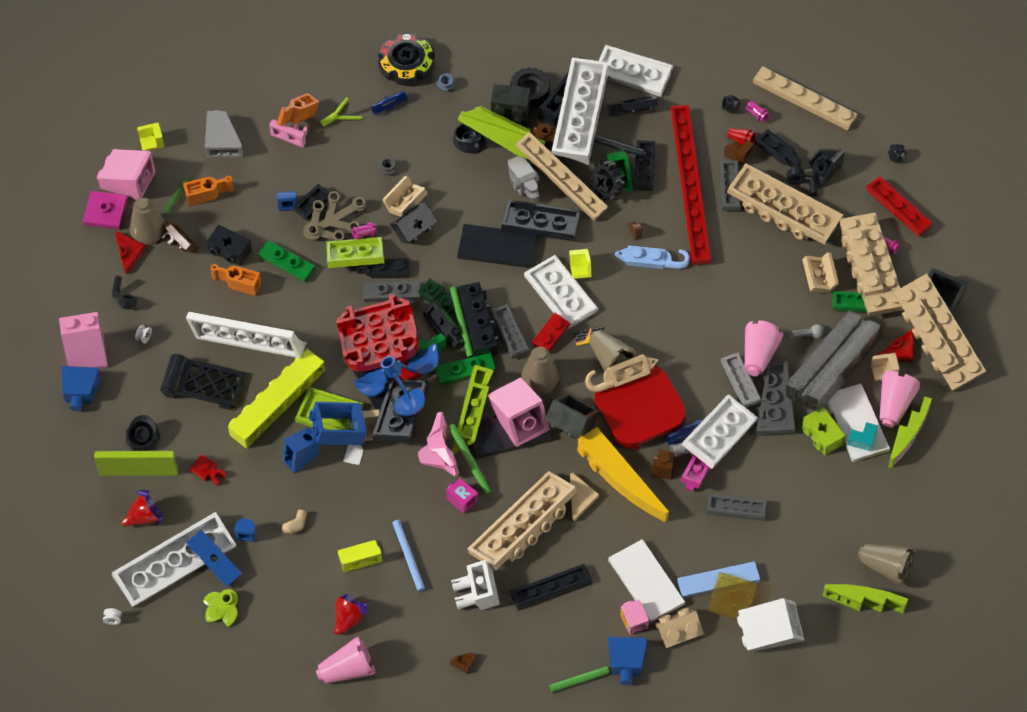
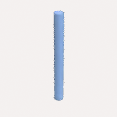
M400 520L393 521V526L416 588L418 592H422L425 590L424 583Z

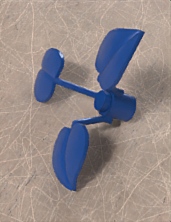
M433 344L415 355L409 362V367L402 364L400 360L396 361L393 356H387L381 361L383 369L369 372L362 378L354 380V384L362 394L373 397L385 390V383L389 381L388 377L395 378L405 395L396 400L394 405L395 411L401 416L416 414L425 404V395L420 389H413L408 393L399 378L401 367L412 373L418 371L422 375L433 371L439 363L437 345Z

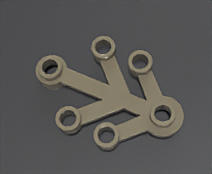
M332 191L328 196L329 204L325 220L320 223L318 221L320 212L324 209V203L316 200L312 206L313 215L311 222L304 226V236L308 240H317L319 237L334 241L343 240L344 233L337 230L333 233L323 229L334 227L352 233L351 226L359 227V223L356 221L347 223L339 220L353 212H364L367 206L366 200L363 197H356L351 205L334 214L340 195L338 192ZM335 195L337 199L333 200L331 199V196ZM361 201L363 205L358 206L356 202ZM319 204L321 205V208L317 209L315 205ZM314 228L316 232L311 233L309 229ZM340 234L342 238L337 239L335 235Z

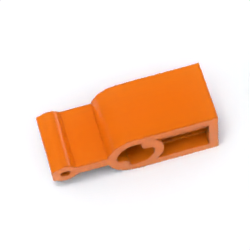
M309 93L292 99L288 107L281 108L277 124L284 126L287 122L300 123L314 117L319 101Z
M226 176L219 180L205 177L183 183L189 207L213 201L218 197L219 193L232 192L234 190L231 176Z
M212 264L210 268L212 278L214 280L226 281L228 287L232 290L256 296L262 283L260 272L239 266H230L228 269H224L216 264Z

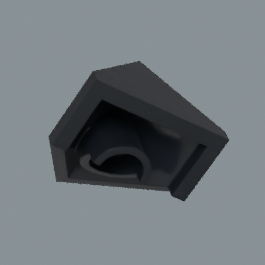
M819 149L809 160L820 189L842 167L845 152L843 149Z

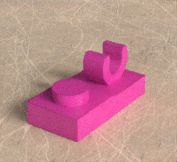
M693 455L681 477V482L685 483L686 489L693 491L694 487L699 489L710 467Z

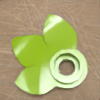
M225 589L221 593L211 592L204 598L203 602L209 606L205 613L207 622H215L222 618L228 627L235 622L238 615L236 608L238 596L236 592L231 589ZM226 596H230V600L228 602L224 601Z

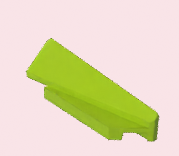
M483 106L476 107L474 110L467 112L461 111L458 121L534 164L516 147V143L531 130ZM536 138L540 143L545 144L546 141Z
M474 365L457 427L467 447L475 442L489 390L487 384L493 373L492 369ZM455 440L451 450L454 455L460 451Z

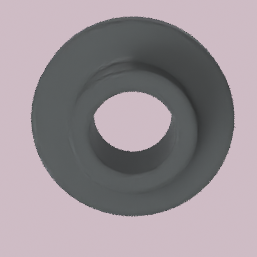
M390 157L383 158L379 163V170L384 175H391L396 172L397 163Z

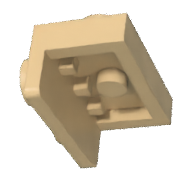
M404 176L383 198V202L389 213L402 216L421 202L428 193L424 187L412 184L410 178Z
M827 252L822 258L805 256L802 259L810 292L830 294L839 284L832 254Z
M689 608L679 610L678 615L672 617L670 615L659 618V622L655 623L665 648L704 634L697 612L689 610Z

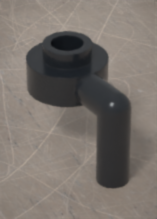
M793 167L786 172L788 183L797 185L808 182L810 196L815 197L818 195L816 178L814 176L806 175L804 170L799 167Z
M116 275L112 297L118 300L117 303L121 305L122 309L131 310L132 307H136L137 297L120 293L122 276Z

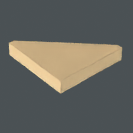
M571 473L570 484L574 485L578 491L571 498L572 520L576 521L599 498V494L575 474Z

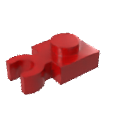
M202 454L189 468L191 473L205 482L208 478H211L212 483L216 486L220 485L219 480L216 479L217 476L226 478L225 472L217 469V464Z

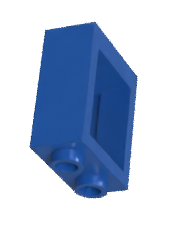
M315 402L313 410H310L309 419L313 422L312 433L316 437L317 444L363 445L367 430L360 403ZM322 418L349 419L351 430L324 429Z

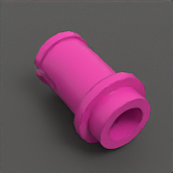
M753 100L747 104L750 108L746 106V110L757 117L759 122H765L768 119L769 113L766 108L763 109Z
M371 222L352 228L354 239L365 236L373 237L374 234H377V227L375 223Z
M884 237L889 254H895L900 245L896 240L892 241Z

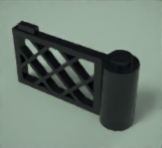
M172 354L160 390L168 398L181 395L219 404V408L231 410V407H236L245 372L189 360L181 354ZM191 367L200 368L202 373L193 377L190 372ZM218 372L221 377L212 381L208 374ZM205 376L209 383L200 387L196 380ZM231 376L240 377L239 381L233 385H230L227 378ZM224 380L228 387L219 392L215 384ZM192 382L197 387L192 392L185 390L186 385ZM212 386L216 394L212 396L205 395L203 391ZM231 391L234 396L233 401L224 400L222 395Z

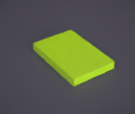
M382 237L326 242L328 268L384 263Z
M309 387L296 415L295 422L313 427V422L309 419L310 410H313L315 402L360 403L362 409L363 403ZM322 418L324 429L351 430L349 419Z

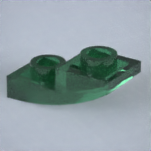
M430 278L418 290V293L429 304L433 301H438L449 316L454 313L455 307L452 296L445 292V287Z

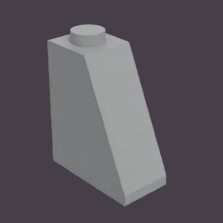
M207 111L205 135L207 158H243L242 144L226 111Z

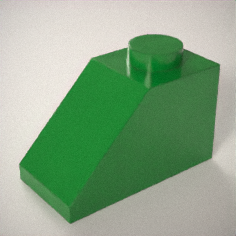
M624 151L606 154V160H611V164L615 162V168H620V174L624 176L621 178L625 182L622 185L624 191L621 193L633 191L628 155Z

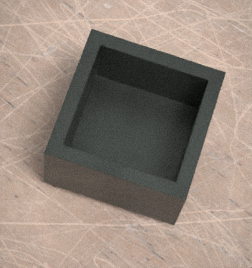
M494 84L491 97V111L523 127H527L530 114V88Z
M932 268L928 276L952 316H954L965 294L967 282Z
M566 393L553 400L545 421L549 422V425L555 429H562L569 437L580 438L592 430L600 410Z

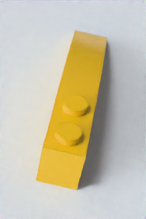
M598 427L578 439L577 450L583 458H587L590 467L595 472L598 471L616 491L630 502L661 521H668L669 511Z

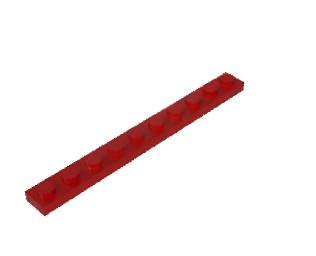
M689 105L671 106L670 113L692 265L711 264Z

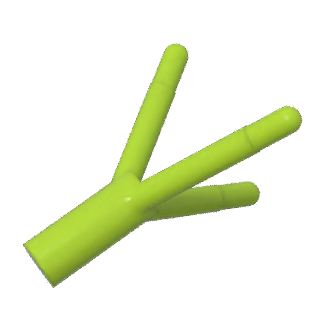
M346 97L334 113L320 122L325 127L336 119L362 120L363 117L338 116V113L349 101V98Z

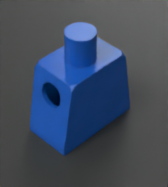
M62 366V392L65 402L71 403V410L81 411L83 403L90 404L93 402L101 380L99 368Z
M306 428L284 439L282 461L293 473L319 455L320 444H317L316 437L313 436L310 428Z
M608 637L611 672L613 675H620V684L631 685L633 683V676L641 675L647 638Z

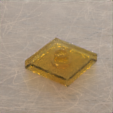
M719 572L707 611L737 620L739 610L751 607L758 584Z

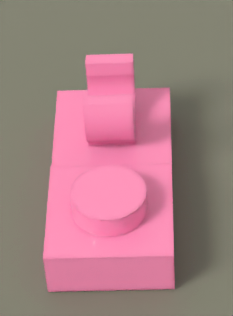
M276 120L271 121L269 126L272 136L302 148L305 146L307 127L299 131L298 123L292 128L286 123L284 126H279Z

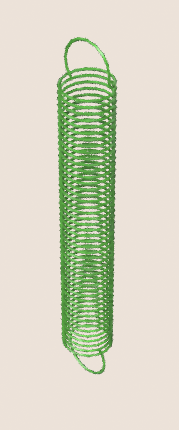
M182 183L173 194V197H171L172 200L170 199L163 210H166V213L167 211L170 213L177 203L176 201L179 200L177 197L180 198V194L184 193L185 190Z

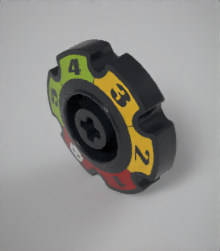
M397 34L396 39H387L378 51V58L380 59L378 60V67L381 74L387 80L395 79L398 85L417 84L418 79H427L435 67V51L433 46L425 38L417 39L416 34Z

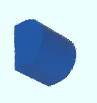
M296 191L277 192L279 211L293 210V207L297 204Z
M246 518L239 520L234 528L236 539L255 542L257 535L253 521Z

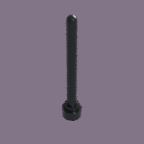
M595 135V143L640 157L646 155V151Z

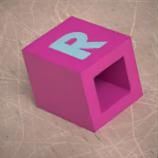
M461 478L456 482H452L447 488V500L463 514L478 501L477 492Z

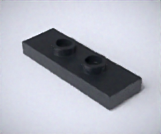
M637 140L636 148L645 150L646 155L644 157L636 155L634 190L653 191L655 141Z

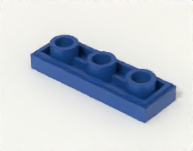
M202 530L186 542V545L226 588L242 574ZM212 556H215L217 558V561L212 562L210 558Z

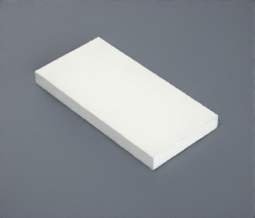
M605 45L599 59L601 62H608V81L660 97L673 71V65Z
M556 255L524 272V277L551 311L570 322L569 328L598 312V307L578 282L572 278L570 272Z
M862 384L825 394V399L832 416L845 434L844 444L852 462L889 452V445ZM866 422L878 425L871 452L847 445L851 429L863 432Z
M728 394L683 441L682 445L713 469L757 422L758 417Z
M643 539L608 558V561L634 600H640L650 624L685 605V601Z

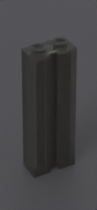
M848 311L786 383V397L819 413L881 340L882 325L871 320L866 322L862 320V316Z

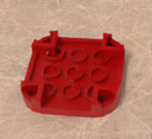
M395 294L389 295L390 300L358 309H353L352 305L345 308L346 311L340 318H337L336 324L339 331L342 354L350 369L358 372L380 368L381 361L387 356H393L396 361L400 360V362L412 358L417 353L419 338L408 299L397 298Z
M656 365L653 366L648 375L617 387L595 392V408L600 410V414L613 435L617 446L621 445L625 448H632V451L638 450L640 445L673 431L675 434L684 423V404L666 373Z

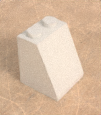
M783 598L738 611V624L744 633L742 642L749 651L754 652L804 641L795 601Z

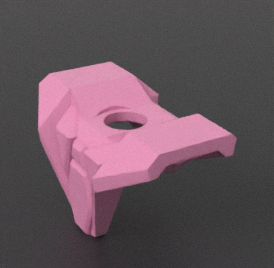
M443 412L437 413L432 431L427 437L428 444L418 452L419 461L423 465L445 469L456 477L459 474L457 462L453 452L446 444L449 436L447 422Z

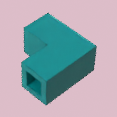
M866 422L863 432L851 429L847 445L871 452L878 425Z

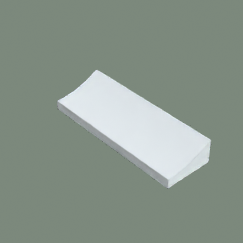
M572 58L552 147L553 155L571 158L589 165L608 76V62Z
M188 312L186 317L196 339L295 358H301L307 342L299 340L294 331Z
M216 512L112 572L113 579L124 593L132 608L205 565L186 545V542L200 530L224 554L236 547L235 542ZM212 556V557L210 558L211 561H213L214 559H216L215 556Z

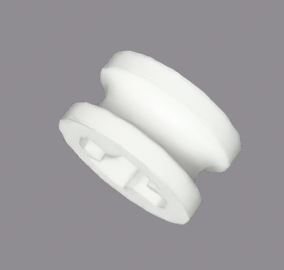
M143 324L140 325L137 329L135 340H141L144 344L147 343L151 337L152 328H146Z
M112 608L104 610V623L109 625L121 623V618L119 617L122 616V612L120 610Z

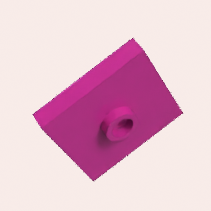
M91 191L83 218V225L120 230L128 200L127 195Z

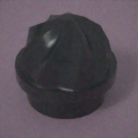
M733 95L724 96L722 109L728 113L737 111L740 107L739 99Z
M890 145L888 150L890 160L898 163L904 159L906 150H904L903 145Z

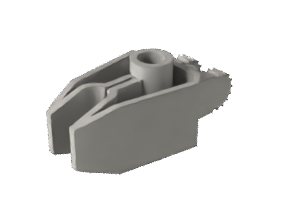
M520 156L509 159V175L513 188L520 195L526 194L531 201L538 200L537 181L540 180L538 173L533 170L526 159Z

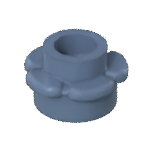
M443 74L439 77L437 86L443 91L453 89L455 86L454 79L450 74Z

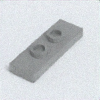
M739 352L721 358L720 362L741 405L747 408L761 403L762 399L750 375L745 370V364Z

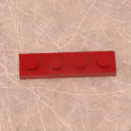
M880 176L866 186V191L917 237L932 227V222Z

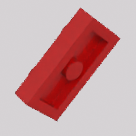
M554 312L532 341L533 345L544 347L550 352L569 328L570 322Z

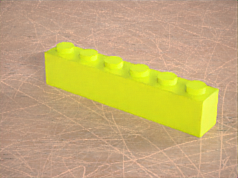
M306 349L302 353L301 358H295V361L290 366H286L277 379H273L269 386L263 392H260L250 405L248 404L244 407L242 413L237 418H233L228 426L230 436L247 449L325 372L324 361Z

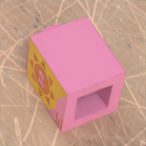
M640 600L628 601L621 606L620 615L629 635L648 629L649 619Z

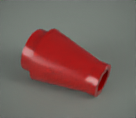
M729 128L727 138L741 145H744L747 140L754 144L756 134L750 129Z

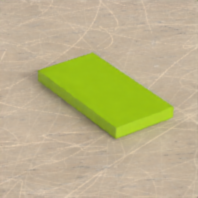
M96 451L94 453V459L100 476H178L174 451Z

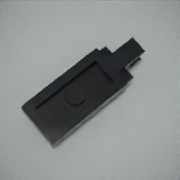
M652 95L607 104L608 116H618L623 111L625 113L636 112V109L641 108L643 110H651L654 108L653 106H658V99Z
M767 129L755 140V144L785 166L789 165L791 168L801 167L802 160L797 157L798 154L795 152V148Z
M409 258L384 259L383 264L356 266L357 274H366V276H371V279L409 278Z
M433 301L425 310L423 316L438 335L443 334L448 344L461 348L464 341L462 336L459 335L460 330L438 301Z

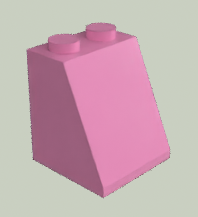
M113 149L111 154L106 157L103 169L98 172L97 180L100 188L116 194L127 195L128 198L134 200L142 198L156 173L152 154L149 151Z
M98 312L59 318L61 337L68 366L108 368L104 333Z
M522 378L487 395L491 410L516 447L550 430L549 423L545 421L546 412L542 400Z

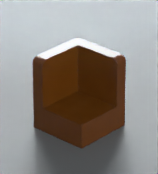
M748 140L743 146L737 142H733L732 145L727 143L724 149V156L731 160H738V164L743 166L752 155L754 144Z

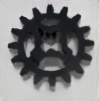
M602 160L594 164V169H591V172L594 174L590 176L594 180L592 185L596 188L595 192L599 191L600 198L604 196V200L616 199L624 191L622 185L625 182L621 180L624 176L620 174V168H615V162L611 164V160Z

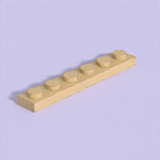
M763 66L753 79L754 84L847 131L857 118V113Z
M530 132L516 143V147L594 221L607 210L608 206Z

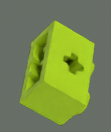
M824 407L804 417L802 425L804 433L811 437L815 448L821 451L824 456L844 445L845 434Z

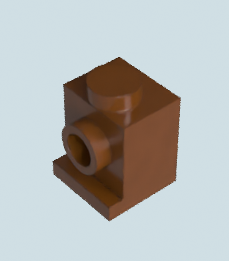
M539 123L538 128L534 127L532 135L535 138L546 141L544 146L552 150L557 127Z
M659 449V455L654 456L651 477L671 480L675 452Z

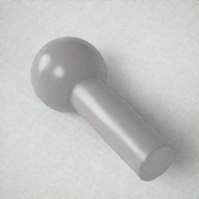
M820 324L813 325L811 329L790 331L791 338L812 336L814 339H821L825 335V329Z

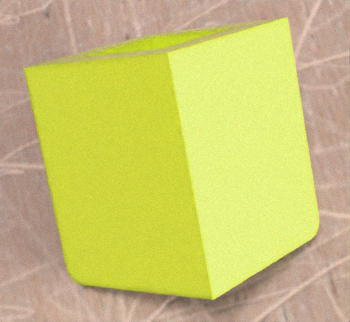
M159 122L137 128L143 151L164 147Z
M588 249L569 251L572 278L592 277Z

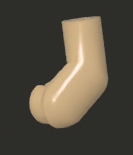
M298 510L296 519L283 524V532L293 534L301 531L305 524L307 512Z

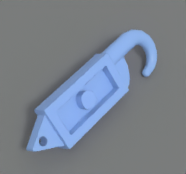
M628 245V248L615 252V256L626 262V265L648 268L683 269L689 265L691 260L689 253L681 249L679 253L685 256L683 262L672 261L670 253L665 249Z

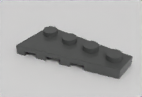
M769 362L766 370L756 435L795 433L787 362Z

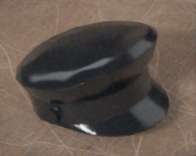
M464 123L455 128L453 143L460 151L476 153L484 147L486 142L484 135Z
M148 415L135 417L128 429H126V443L133 451H150L155 448L160 440L159 429L154 420Z

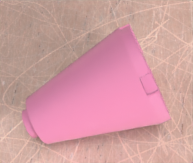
M752 321L745 328V370L751 376L763 374L783 339V332L780 333L778 331L779 327L766 321H758V324H752Z
M886 371L882 376L880 421L883 422L884 426L892 428L900 423L920 389V381L907 374L902 377L898 376L899 372Z
M358 636L321 662L316 673L320 681L328 684L371 676L375 674L374 665H369L371 660L365 643Z

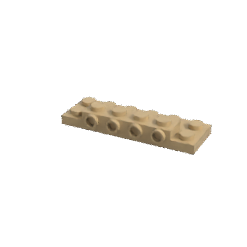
M748 164L744 165L727 190L728 194L743 201L742 206H744L748 213L755 212L761 215L762 220L776 223L780 230L793 232L797 239L804 238L808 240L811 237L825 245L838 226L840 219L843 218V214Z
M876 213L840 219L839 227L842 233V245L847 248V260L852 264L853 278L857 279V291L859 294H862L868 316L903 310L894 295V292L901 288Z
M928 274L921 276L894 292L896 299L904 310L902 315L907 323L911 322L914 329H912L914 336L917 340L919 338L924 343L921 346L927 356L931 355L934 360L931 364L936 372L940 371L952 392L986 373L985 368Z
M548 471L467 548L469 554L480 561L486 560L494 570H497L507 559L511 562L516 558L520 559L524 555V550L529 545H535L538 537L543 532H548L556 519L563 518L566 511L564 504L578 492L576 487Z

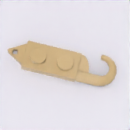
M642 354L608 367L604 372V382L598 385L591 383V377L596 373L593 370L586 376L585 384L592 392H601L650 374V370L658 362V359L645 357Z

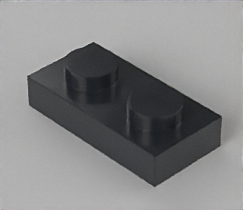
M317 184L293 207V211L308 221L313 215V203L316 200H320L325 205L328 202L330 192L320 184ZM316 204L315 207L320 209L321 205Z

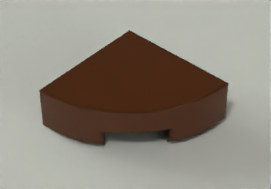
M635 221L628 223L634 239H641L642 226L640 223Z
M474 653L457 655L450 661V665L468 674L478 655Z

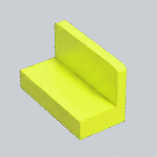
M375 540L338 550L344 573L382 562L381 551Z

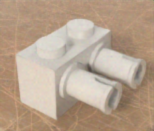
M486 560L467 565V576L451 580L455 592L469 587L472 589V593L455 597L459 610L474 604L480 610L500 605L493 571Z

